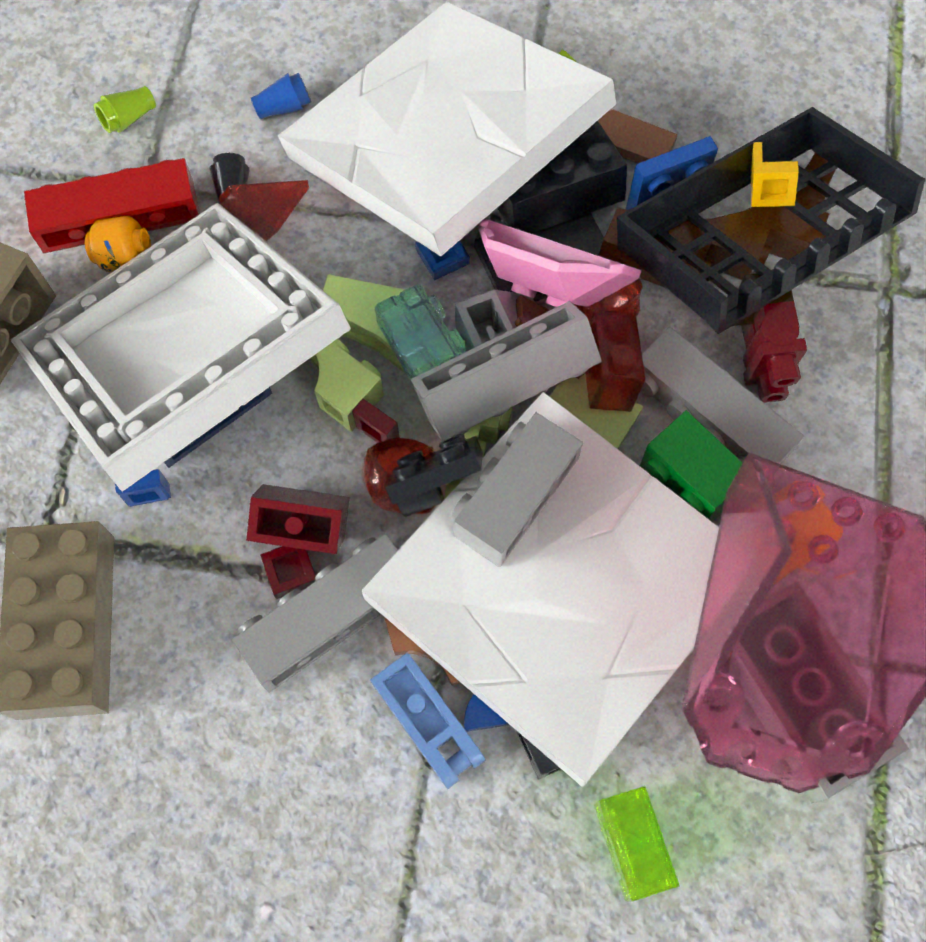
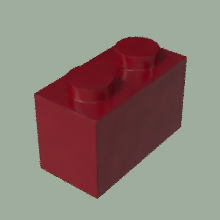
M262 484L250 499L246 541L337 554L345 539L350 497Z

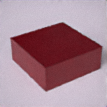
M362 399L353 409L352 413L356 428L390 451L400 439L398 423L365 399Z
M282 546L260 554L276 599L282 598L292 590L306 589L316 582V575L307 550Z

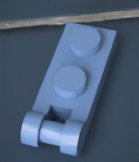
M408 652L370 679L372 685L447 789L459 781L457 776L467 768L472 766L475 769L486 761L479 748ZM453 739L460 750L445 760L438 749Z

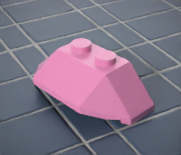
M484 219L477 225L484 247L498 278L512 282L511 291L532 298H535L536 292L548 295L546 303L555 307L568 301L576 305L589 307L639 279L642 271L488 219Z

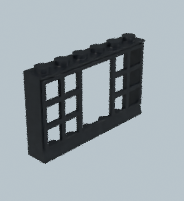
M811 107L618 216L617 249L619 251L623 250L632 260L704 319L717 334H720L916 214L925 178L814 107ZM753 142H762L763 162L792 161L808 150H812L828 161L811 172L798 165L799 179L796 190L798 192L809 185L827 199L810 209H806L796 201L795 206H784L826 237L824 239H814L807 249L789 260L786 258L779 260L772 270L699 215L702 211L751 184ZM837 168L857 180L839 192L820 180V178ZM866 187L882 197L875 207L868 212L848 199ZM838 205L857 219H847L842 227L836 230L817 216ZM689 220L705 234L683 245L670 235L668 231ZM656 238H658L660 241H662L665 245H667V246H668L671 250H673L674 252L669 251V250H668L666 247H664L660 242H658V241L656 240ZM715 240L732 255L710 267L693 252ZM681 259H684L687 263H689L692 267H694L697 271H699L700 274L696 273L692 268H690L687 264H685ZM743 262L761 277L754 281L752 279L744 281L738 289L720 274ZM708 281H711L713 284H715L718 288H720V289H721L724 293H726L728 296L726 297L725 295H723L719 290H717L714 286H712Z

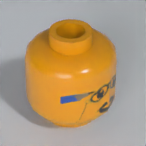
M131 216L97 220L91 226L90 232L85 236V249L88 258L106 272L115 271L151 247L148 231L145 228H141L139 223Z

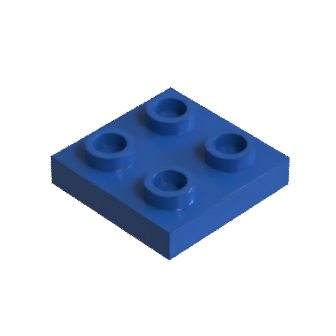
M706 137L636 164L626 210L636 207L661 191L714 163L718 147L712 137Z

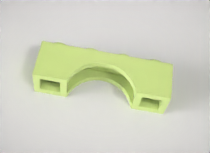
M336 339L309 359L319 369V377L314 392L319 408L352 432L356 427L352 411L359 402L365 399L375 406L384 396L381 374L368 361L362 360L359 362L349 355L347 347L339 339Z

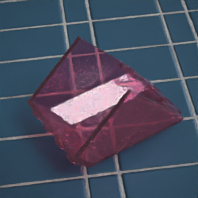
M748 453L726 492L682 708L690 727L692 726L699 740L700 749L708 764L723 769L725 767L733 769L738 774L766 783L772 782L781 785L784 789L802 793L819 788L818 783L823 778L841 773L846 775L848 779L869 774L926 697V519L922 515Z

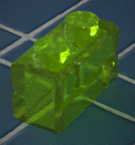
M646 786L604 798L593 804L615 872L621 876L618 881L625 901H636L680 886Z

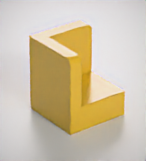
M753 142L751 207L795 206L799 173L798 161L763 162L762 142Z

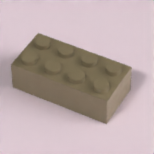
M99 521L7 528L0 625L1 715L14 720L109 713L114 536Z

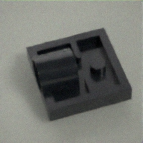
M464 434L456 435L439 443L441 450L425 456L420 450L398 459V466L392 470L385 486L392 505L397 503L403 516L407 517L441 504L444 501L442 485L481 471L483 451L477 436L466 439Z

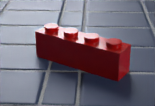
M185 158L164 160L157 164L138 168H125L114 173L86 176L75 181L56 185L48 184L40 188L24 191L29 232L43 254L85 245V236L90 232L91 226L97 220L131 216L139 223L141 228L153 231L186 224L200 214L194 181Z

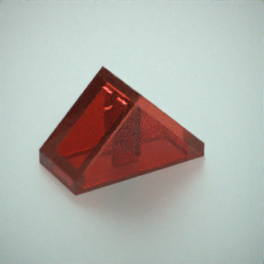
M308 180L229 185L219 196L220 205L268 241L282 227L309 189Z

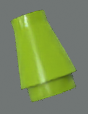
M147 86L102 95L100 101L94 103L96 116L108 133L114 131L121 133L145 113L156 108L155 99Z

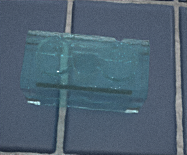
M417 284L400 292L399 296L394 295L377 303L376 307H374L377 324L409 379L421 375L466 352L464 341L456 329L449 331L442 319L446 316L436 295L428 297L422 285Z

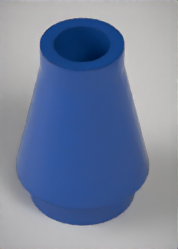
M287 73L265 90L251 97L260 120L269 116L304 110V105L311 103L299 73L292 76Z

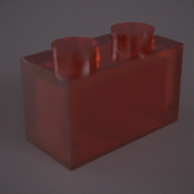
M594 309L589 324L602 362L588 368L585 372L589 409L631 412L646 380L636 313Z

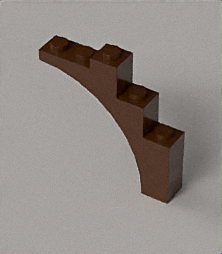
M814 153L809 164L804 169L811 172L828 161ZM835 170L823 176L820 180L829 185ZM808 185L796 192L795 201L806 209H810L825 200L826 197ZM784 206L751 207L741 212L705 219L762 264H765L769 253L789 260L807 249L814 239H824L826 237ZM617 207L598 256L642 270L639 278L664 287L625 254L623 250L619 251L617 249V217L627 211ZM824 212L817 217L827 222L830 213ZM689 220L668 231L670 235L683 245L705 234ZM656 238V240L660 242L664 247H666L669 251L674 252L662 241ZM715 240L693 252L710 267L732 255ZM681 259L685 264H687L690 268H692L696 273L700 274L699 271H697L694 267H692V266H691L689 263H687L684 259ZM740 262L723 273L742 280L744 275L751 274L753 270L743 262Z

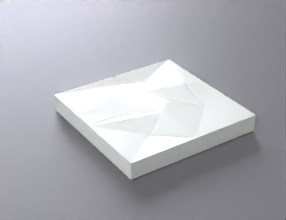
M445 2L367 64L365 68L357 72L279 134L278 137L289 159L439 256H442L616 105L613 79L528 39H524L449 2Z
M216 203L13 337L11 342L100 465L123 492L351 328L340 305L223 206Z
M542 392L482 458L481 471L466 476L361 591L364 600L583 787L763 561L664 484L652 477L642 467L550 396ZM535 412L581 440L583 442L578 461L501 567H498L454 536L455 519L451 515L460 499L466 493L473 496L481 486L482 482L479 481V477L488 462L493 457L500 460L509 447L506 445V441L519 422L527 424Z

